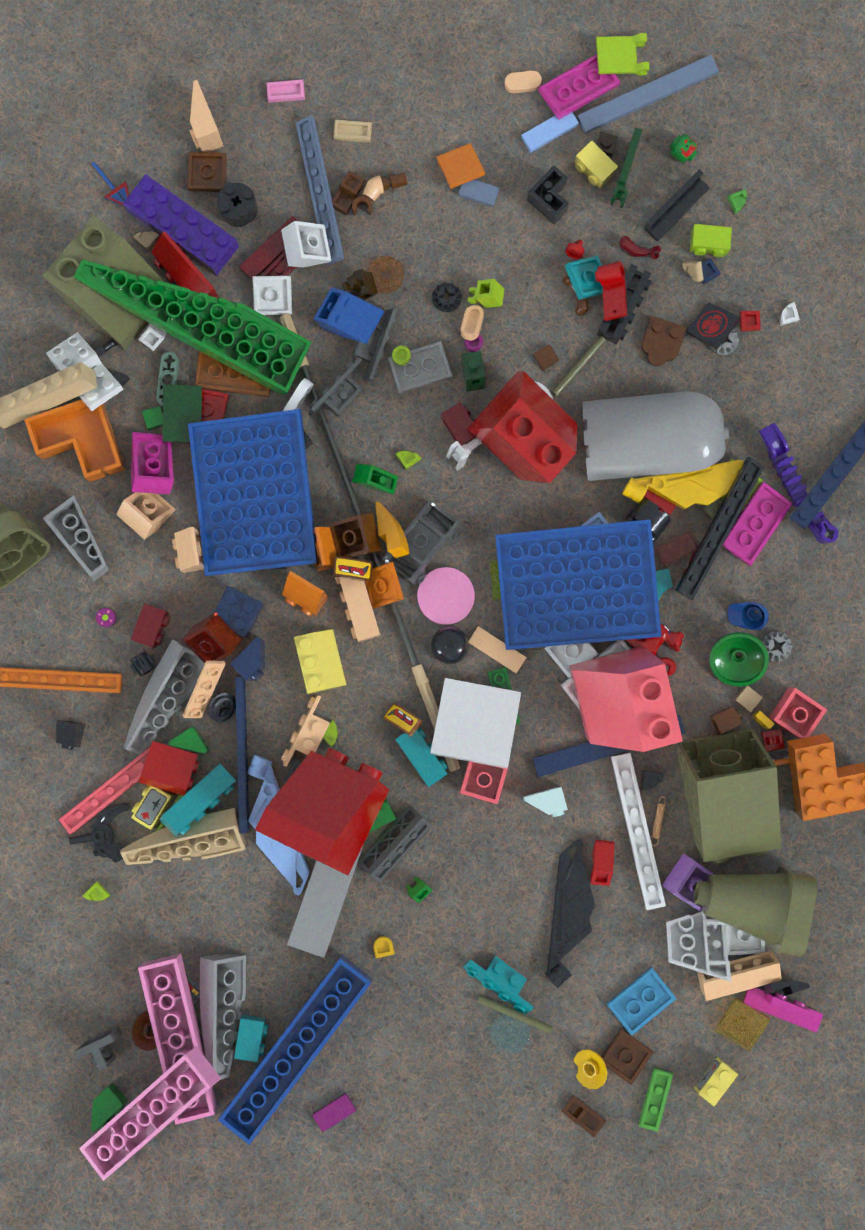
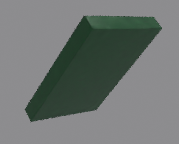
M163 384V442L190 443L188 424L202 422V386Z

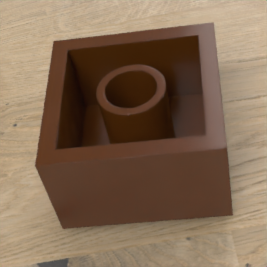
M373 513L359 514L329 523L338 557L356 558L382 551Z

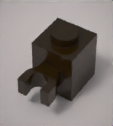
M363 269L354 271L353 275L347 278V282L344 281L342 283L344 290H350L352 295L364 301L378 294L372 272H367Z

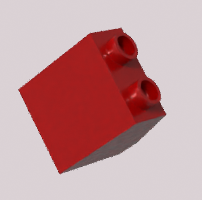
M525 371L516 372L467 428L519 479L525 481L551 483L576 454L577 423Z
M328 748L324 756L311 751L267 805L255 831L348 876L390 789L379 782L383 773L367 764L361 763L358 771L346 767L349 757L334 749Z

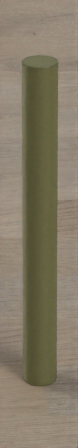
M600 336L554 388L552 394L557 397L603 345L606 341L604 337Z
M482 995L479 996L478 1003L551 1034L553 1026Z

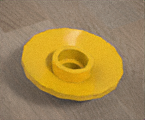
M590 1049L578 1052L573 1061L578 1066L577 1080L588 1089H598L603 1086L607 1079V1069L602 1057Z

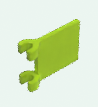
M647 34L596 37L598 73L647 75V71L650 69L649 62L637 64L636 47L645 46Z

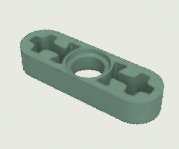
M166 352L161 357L156 399L161 406H163V399H161L163 397V378L166 375H171L173 381L168 385H177L179 359L173 352ZM170 357L175 361L170 365V369L174 370V372L168 370V363L165 362Z

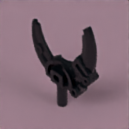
M117 804L103 810L104 812H101L97 816L98 819L95 820V823L91 825L92 833L69 837L70 845L93 841L94 856L110 858L114 863L124 860L120 850L126 847V845L112 842L114 833L109 824L116 816L127 811L129 804Z

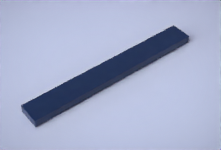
M235 677L239 833L242 834L250 831L248 821L246 680L243 677Z
M677 715L681 735L686 734L681 717ZM586 742L535 757L532 760L537 777H541L628 750Z

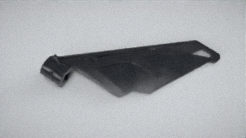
M579 839L559 855L548 965L545 972L546 976L557 988L572 976L560 960L592 931L590 916L595 907V902L581 851L583 843ZM577 846L578 849L571 862L569 850Z

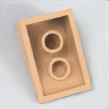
M195 80L193 81L190 123L193 129L189 131L196 148H201L202 152H210L223 147V143L199 83Z

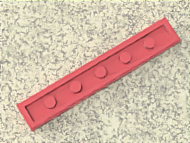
M150 747L58 819L70 835L140 780Z

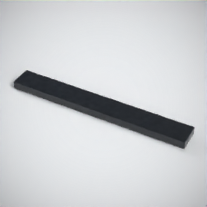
M747 457L675 589L676 592L689 600L694 599L765 467L753 458Z

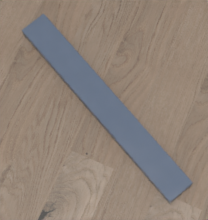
M709 55L577 116V119L584 133L587 134L718 74L719 69L712 56Z
M310 115L296 122V128L317 224L325 225L331 261L325 264L331 265L343 260L344 254L315 119Z

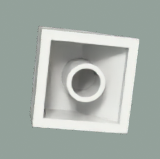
M294 221L281 230L288 266L304 268L331 261L325 225Z

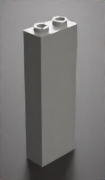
M362 848L348 876L316 861L287 945L323 958L325 957Z

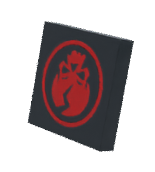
M708 302L686 332L699 341L718 349L739 323L740 318Z

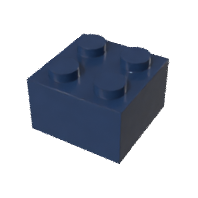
M227 586L210 621L248 639L265 604Z

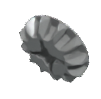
M733 329L727 336L729 343L725 342L718 349L713 347L711 349L720 355L732 353L738 347V332Z
M770 632L762 640L768 651L769 660L773 662L786 660L791 654L793 645L790 638L783 632ZM774 641L776 643L783 642L782 646H780V652L779 650L771 651V649H773V647L775 646Z

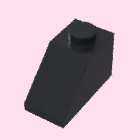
M57 720L56 743L62 744V748L73 750L74 747H80L86 725L69 720Z

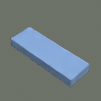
M573 113L560 120L553 116L522 134L521 138L530 153L577 127L579 122Z

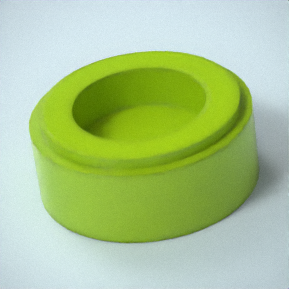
M403 345L397 346L392 352L393 361L399 366L408 364L411 360L409 348Z

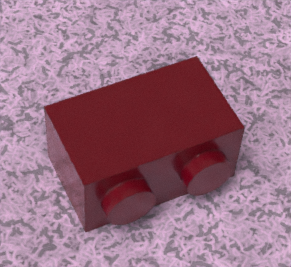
M459 402L441 413V420L455 442L458 441L462 446L468 444L476 437L467 429L473 423L469 417L471 413L466 405L462 406Z
M144 604L130 640L156 648L163 640V635L161 634L163 628L169 624V612Z

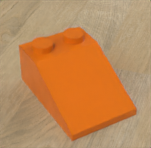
M292 571L289 572L282 593L286 597L285 602L293 607L296 604L302 607L301 612L310 617L312 614L317 616L328 598L327 594Z

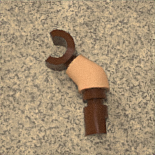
M405 172L389 175V178H386V176L380 177V175L371 178L367 182L362 196L357 197L353 201V216L357 214V207L359 205H365L368 209L367 214L371 215L373 209L371 202H375L380 194L389 190V187L394 189L408 185Z

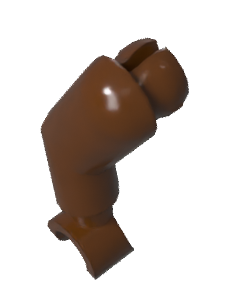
M565 276L562 280L563 283L570 286L572 292L576 295L570 278ZM577 298L575 312L577 315L583 316L589 310L588 298L581 300Z

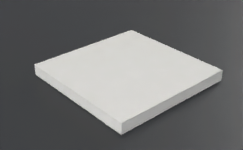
M445 678L430 754L508 769L521 692Z

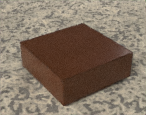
M550 344L533 353L542 371L559 362Z

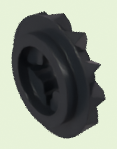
M444 282L437 285L432 293V302L441 312H452L461 304L462 294L459 287H456L453 283ZM445 290H447L448 295H452L449 298V304H447L445 298H441L444 296Z
M218 692L217 696L212 697V701L208 703L207 713L212 720L224 722L234 714L236 700L227 692ZM222 704L226 706L220 709L217 708L218 705Z

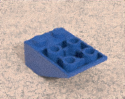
M331 287L313 320L326 332L367 344L384 311L346 291Z

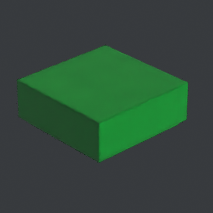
M161 406L142 411L148 430L163 426Z

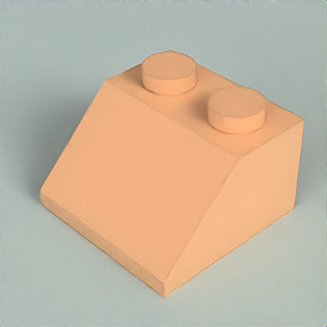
M135 492L123 500L116 515L145 540L162 526L175 511V508L159 494Z
M189 527L174 533L175 539H172V543L178 555L175 558L177 569H180L182 573L204 570L200 532L195 527Z

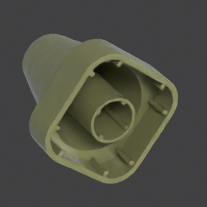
M0 501V589H3L40 562L48 554L50 544L38 526L20 513L12 511Z
M779 867L776 873L711 874L707 882L697 881L694 892V904L702 905L705 915L765 941L766 945L777 953L802 957L806 951L817 897V881L814 876L804 871Z

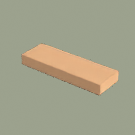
M479 626L468 641L469 644L514 673L518 672L527 658L514 649L506 650L504 642Z

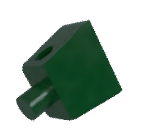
M481 351L462 354L461 363L466 392L485 389V372Z

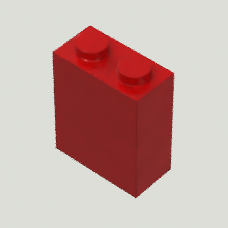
M152 741L139 783L184 796L186 790H191L193 779H190L192 772L196 773L199 762L196 761L198 754Z

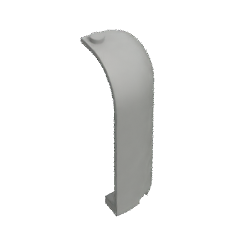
M685 391L583 402V421H585L584 445L589 446L586 447L588 481L698 471L714 465L725 453V439H729V430L724 428V418L718 404L704 394Z

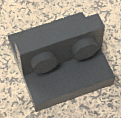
M118 1026L84 1042L74 1051L76 1059L92 1052V1062L96 1067L98 1066L99 1071L107 1068L116 1059L110 1043L114 1042L122 1034L120 1027Z

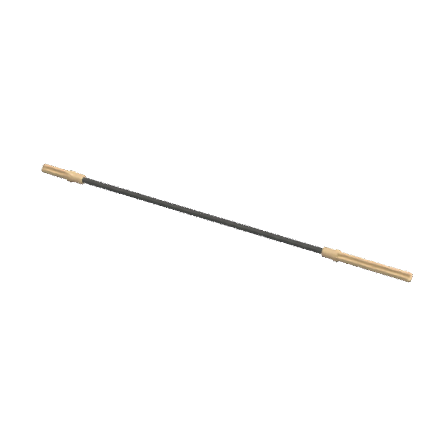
M283 314L280 317L282 326L297 334L291 315ZM305 355L299 369L302 370L304 378L313 383L307 367L309 363ZM313 385V388L310 391L313 401L316 398L320 400L316 388ZM321 406L317 412L356 515L363 514L325 412ZM371 553L375 567L382 566L378 553ZM394 602L390 604L413 665L411 669L416 680L415 683L419 688L435 730L439 708L431 690L429 679L425 674L422 664L419 665L398 606ZM445 757L451 772L460 769L458 759Z

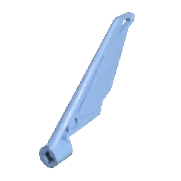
M259 755L253 756L247 774L264 780L248 820L254 829L265 808L280 790L271 766L272 761ZM256 831V844L293 886L294 894L300 895L310 873L304 854ZM296 871L303 879L301 887L297 888Z

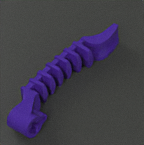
M772 423L760 429L759 433L767 447L769 459L773 463L772 466L778 473L777 476L780 477L783 482L782 485L785 486L788 492V496L791 497L793 505L797 508L807 496L805 490L807 486L806 484L802 485L800 481L801 475L797 476L795 472L797 466H792L791 461L794 460L793 456L788 457L786 454L789 451V447L777 425ZM818 512L808 527L819 543L827 544L834 542L838 538L837 528L829 522L822 512Z

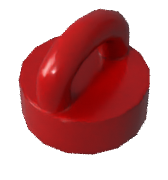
M579 239L574 243H569L565 249L567 256L573 259H581L585 252V249L582 247L583 241Z

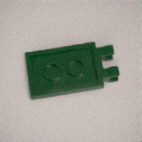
M635 128L610 205H613L615 200L621 201L620 208H623L628 196L625 184L642 129Z

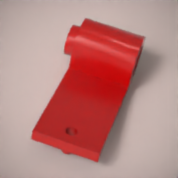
M618 261L599 266L597 271H595V278L603 287L604 320L608 321L627 316L625 271L622 262Z

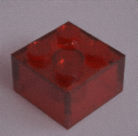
M216 612L194 625L182 639L204 664L206 661H221L228 657L242 641Z

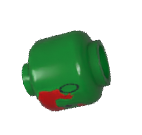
M687 134L678 135L669 146L671 148L670 154L681 163H685L687 160L691 162L698 153L695 151L697 143Z

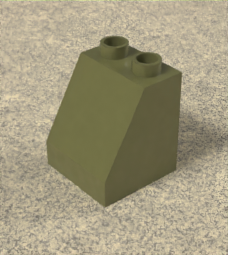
M93 215L43 274V277L69 307L126 350L148 322L76 280L74 275L82 259L105 265L112 269L123 270L137 276L148 277V279L155 281H164L124 238Z
M753 728L684 740L677 743L678 761L693 839L703 862L724 863L730 857L746 854L750 856H763L769 850L781 848L777 767Z

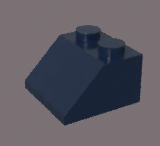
M258 636L230 663L246 681H257L264 674L262 671L265 669V641Z

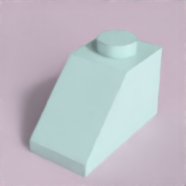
M560 786L523 796L524 801L548 815L552 814L553 817L563 815V811L568 810L562 787Z

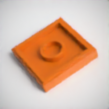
M471 143L436 157L450 189L485 175V171Z
M393 562L372 569L371 581H364L372 609L404 599Z

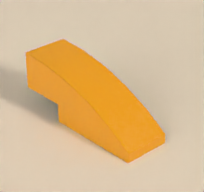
M376 502L379 537L387 543V551L395 558L410 554L408 542L400 524L380 502Z

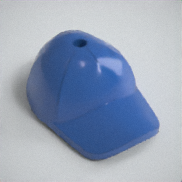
M742 602L733 603L728 607V620L732 625L749 630H760L768 622V610L763 604Z

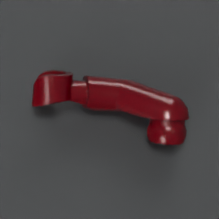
M623 236L620 239V247L633 257H647V255H651L653 259L659 258V253L654 252H661L660 246L647 249V247H638L628 236Z

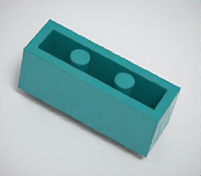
M419 727L412 737L404 733L395 740L426 785L430 787L448 774L445 771L448 767L442 759L438 761L435 755L430 754L432 744L427 745L424 740L426 735Z

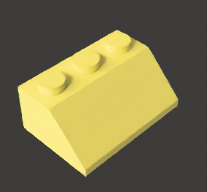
M333 629L294 637L307 694L346 685Z

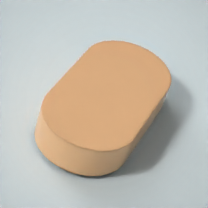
M537 71L515 72L506 76L504 85L509 93L532 92L539 89L542 78Z
M471 305L465 310L461 325V336L465 340H475L480 334L484 318V311L480 306Z

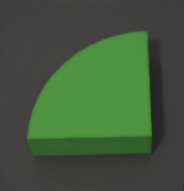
M746 189L727 197L734 214L738 213L745 205L747 198Z

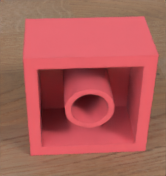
M788 687L768 718L795 738L800 739L810 737L827 709L798 689Z
M468 761L460 793L498 804L508 769Z

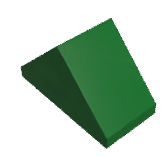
M196 727L189 728L168 743L169 746L206 754L210 751Z

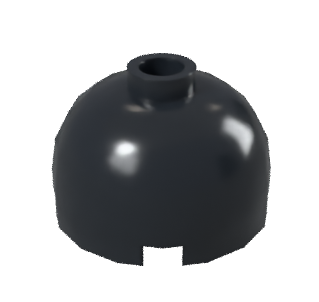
M453 626L439 629L433 635L431 641L433 655L437 660L445 664L460 662L467 655L469 649L466 634L461 629Z

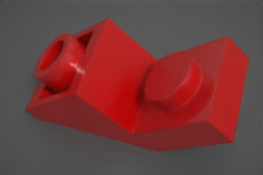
M595 840L592 850L593 867L590 875V884L610 886L614 866V841Z

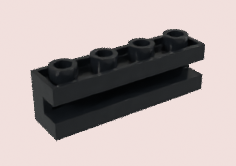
M633 264L630 265L625 275L627 316L608 321L603 320L597 332V336H602L616 345L619 339L623 341L628 331L625 327L627 323H632L636 315L633 313L635 306L640 307L644 298L641 294L643 290H648L652 282L649 280L650 272L645 270L642 273Z

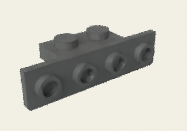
M395 308L386 310L382 325L377 324L367 344L356 342L352 355L368 362L363 377L364 381L373 380L378 374L377 367L379 361L384 356L385 351L383 349L385 343L390 339L391 334L389 332L397 318L395 315L397 309Z
M360 357L356 362L352 360L347 365V371L344 374L340 373L334 379L335 384L332 387L327 386L321 393L323 397L320 400L316 398L309 406L311 410L308 414L310 417L322 405L326 406L338 417L358 396L363 388L349 376L360 366L362 362Z

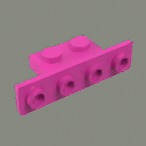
M752 988L747 990L743 1003L749 1007L813 1032L818 1031L823 1017V1013L805 1007V1003L796 999L793 1002L787 1000V996L778 992L775 995L772 993L765 994L764 990Z

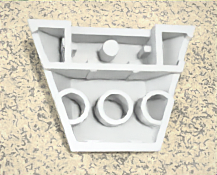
M703 910L693 915H687L666 922L668 961L670 963L731 982L725 923L705 915Z

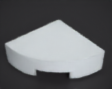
M795 302L787 305L782 311L780 326L800 320Z

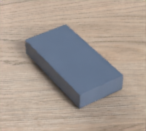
M472 180L461 185L458 196L494 207L500 188Z

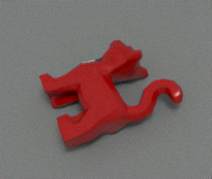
M660 624L661 637L629 639L625 641L633 648L644 646L656 656V652L663 642H666L669 648L675 652L680 651L679 647L683 643L684 634L680 631L671 632L665 625ZM667 657L659 658L669 667L667 675H673L676 671L675 662Z

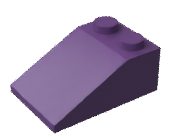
M683 853L662 886L673 895L702 912V905L694 904L695 887L698 880L707 882L709 875L714 873Z

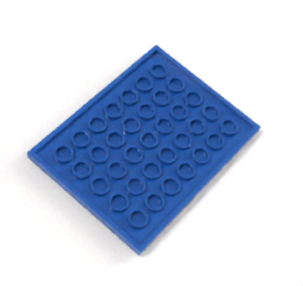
M301 409L189 423L188 429L205 576L318 563L316 539L313 533L314 521Z
M651 519L495 535L506 650L661 637Z

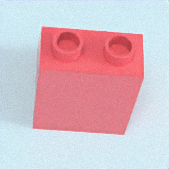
M640 646L569 665L586 738L590 744L645 752L683 741L665 663L646 647Z

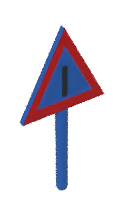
M92 162L93 167L113 189L104 198L125 207L123 202L129 196L126 181L116 188L97 164Z

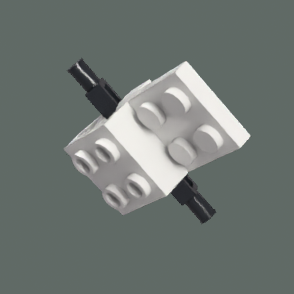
M77 332L46 354L58 372L79 362L95 371L97 388L79 396L87 407L93 411L123 390L119 382L99 359L101 355L116 346V344L110 339L107 343L93 350Z

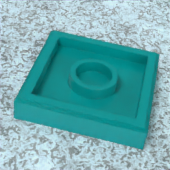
M598 256L570 262L565 265L578 300L603 294V287L595 278V271H597L599 266H602Z

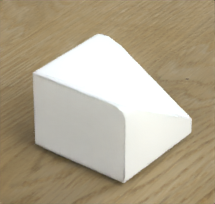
M149 323L140 333L138 340L154 351L164 340L166 332Z

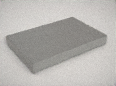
M442 341L410 350L411 360L404 366L397 365L393 361L392 356L387 357L399 394L453 378Z

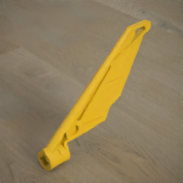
M734 460L718 463L693 472L661 474L637 479L631 477L622 494L639 504L648 489L683 510L693 504L708 506L728 493L744 461Z

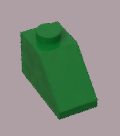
M356 464L352 482L365 488L394 495L399 476L373 465Z

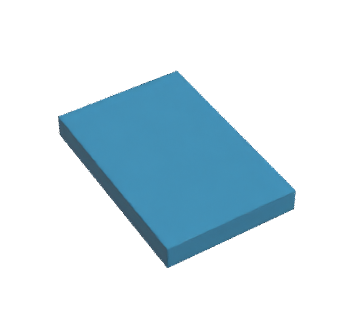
M650 967L606 1004L632 1036L677 998L655 970Z

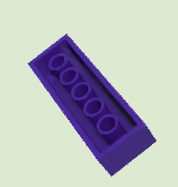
M147 174L144 175L123 202L127 212L159 235L165 231L185 254L216 276L239 247L234 237Z

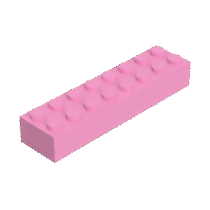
M181 953L142 963L138 967L164 1074L194 1047L197 1046L204 1056L205 1050ZM212 1086L174 1120L175 1125L214 1115L218 1109L214 1087Z
M194 1047L79 1149L104 1181L215 1085L221 1077L198 1047Z

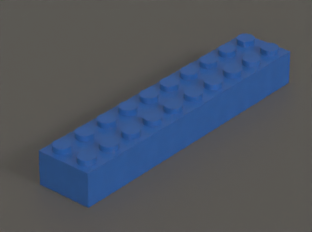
M341 954L221 1113L218 1121L250 1145L372 983V978Z

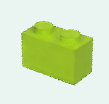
M694 224L691 230L689 252H694L695 255L699 256L713 254L714 257H723L727 255L731 248L732 227Z

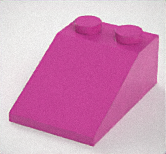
M132 432L131 491L170 494L174 482L171 443L163 442V434Z

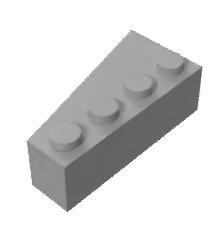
M74 495L43 518L94 582L109 571L107 563Z

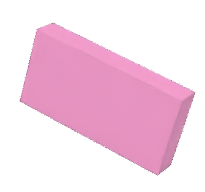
M303 79L266 83L268 103L305 100Z

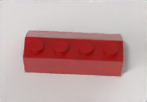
M164 231L151 251L154 256L152 261L159 269L163 267L166 271L164 275L171 283L175 281L180 287L219 298L214 287Z

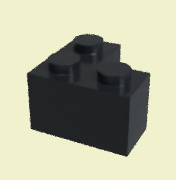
M555 165L531 188L527 196V201L554 225L567 212L569 205L559 195L566 186L568 177Z

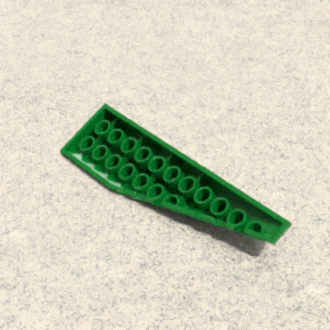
M83 259L74 275L76 280L129 312L282 396L288 393L312 343L238 302L234 303L227 301V299L216 298L202 292L198 293L184 287L159 280L155 281L148 279V277L137 276L123 270L112 269L108 266Z

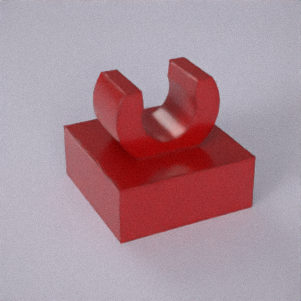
M760 310L741 311L739 313L740 332L759 331L761 329Z
M781 729L761 732L763 746L766 751L785 748Z

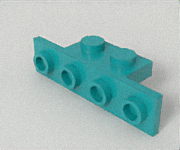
M497 956L493 957L486 970L471 959L463 965L462 968L466 970L469 976L477 978L485 988L493 990L501 1000L513 1005L516 1011L527 1014L534 1008V1006L518 995L527 979Z

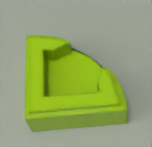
M411 451L395 453L406 470L421 460L417 453Z
M333 720L323 736V739L330 747L335 744L338 737V729Z
M97 881L82 896L88 900L101 901L111 896V894Z

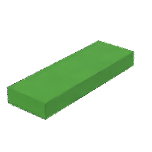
M653 1067L638 1124L639 1127L656 1132L659 1131L673 1072Z

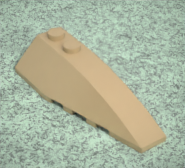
M235 808L206 814L198 822L194 820L190 824L191 828L183 836L179 834L175 837L165 827L120 850V853L126 865L152 863L153 860L158 859L163 862H171V858H183V861L191 860L190 857L201 856V859H209L246 850L243 834L239 833L237 812Z

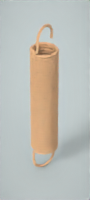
M665 802L664 804H657L651 838L658 839V842L665 812Z

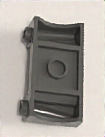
M429 500L404 531L410 554L395 558L390 552H387L382 560L386 564L393 562L396 572L411 584H421L426 577V570L424 568L447 540H456L461 535L462 526L458 520L449 516Z

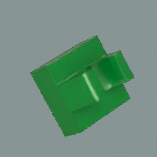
M415 877L414 880L417 884L413 888L407 884L406 888L408 895L417 903H420L433 890L422 879Z

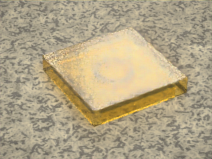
M735 997L715 1028V1032L750 1052L769 1023L770 1017Z

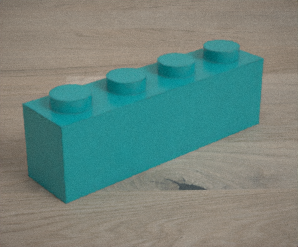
M219 764L161 816L160 821L175 837L179 834L183 836L191 828L190 824L194 820L198 822L206 815L204 811L208 807L213 809L220 802L219 797L223 794L227 796L234 789L233 785L236 780Z

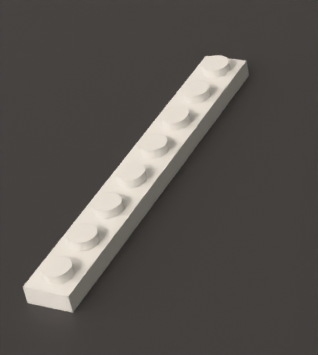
M631 753L612 756L611 761L645 909L651 910L666 906Z

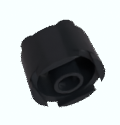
M237 182L226 183L218 195L217 203L221 215L231 226L243 227L256 218L258 212L257 202L252 189L247 185Z
M643 498L639 504L636 503L625 520L630 522L651 519L654 543L667 528L671 518L665 511L661 513L658 510L659 506Z

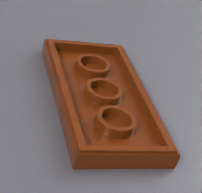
M199 351L194 386H202V389L270 397L271 389Z

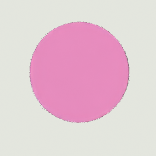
M443 567L435 569L426 575L424 581L419 585L417 598L422 613L428 619L437 624L450 625L460 622L469 614L474 604L475 592L470 579L464 573L454 568Z

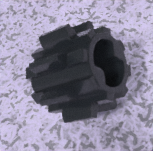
M145 651L130 660L132 671L134 674L138 673L140 677L148 674L155 668L153 657L149 654L147 655Z

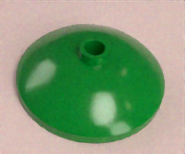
M734 632L716 641L711 649L709 662L712 672L723 683L731 686H747L755 683L765 674L769 664V655L765 645L757 637L744 632ZM741 652L742 655L737 656L736 653Z

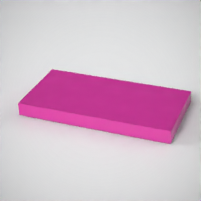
M596 54L540 86L538 91L557 119L560 120L619 86L620 80L615 74L598 73Z
M764 481L760 482L738 515L722 547L748 566H751L793 503Z

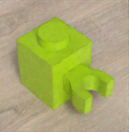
M495 279L479 280L477 288H469V292L475 295L468 297L467 301L470 304L480 302L485 308L501 307L505 289Z

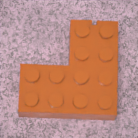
M81 399L24 419L35 454L41 459L75 448L84 478L89 482L106 477L105 473L113 475L126 470L104 403L91 411Z
M826 734L787 741L795 811L802 821L865 809V762L836 768L834 743Z

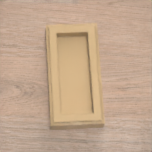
M335 120L333 139L371 143L372 122Z

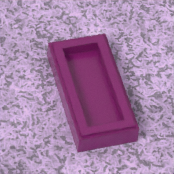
M344 1093L314 1112L312 1116L323 1133L356 1112V1108L348 1094Z

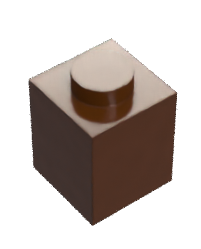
M734 706L709 716L717 734H723L742 724V715Z

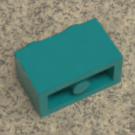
M242 1015L234 1059L258 1062L260 1056H264L265 1044H262L263 1036H267L269 1026L265 1024L266 1018Z

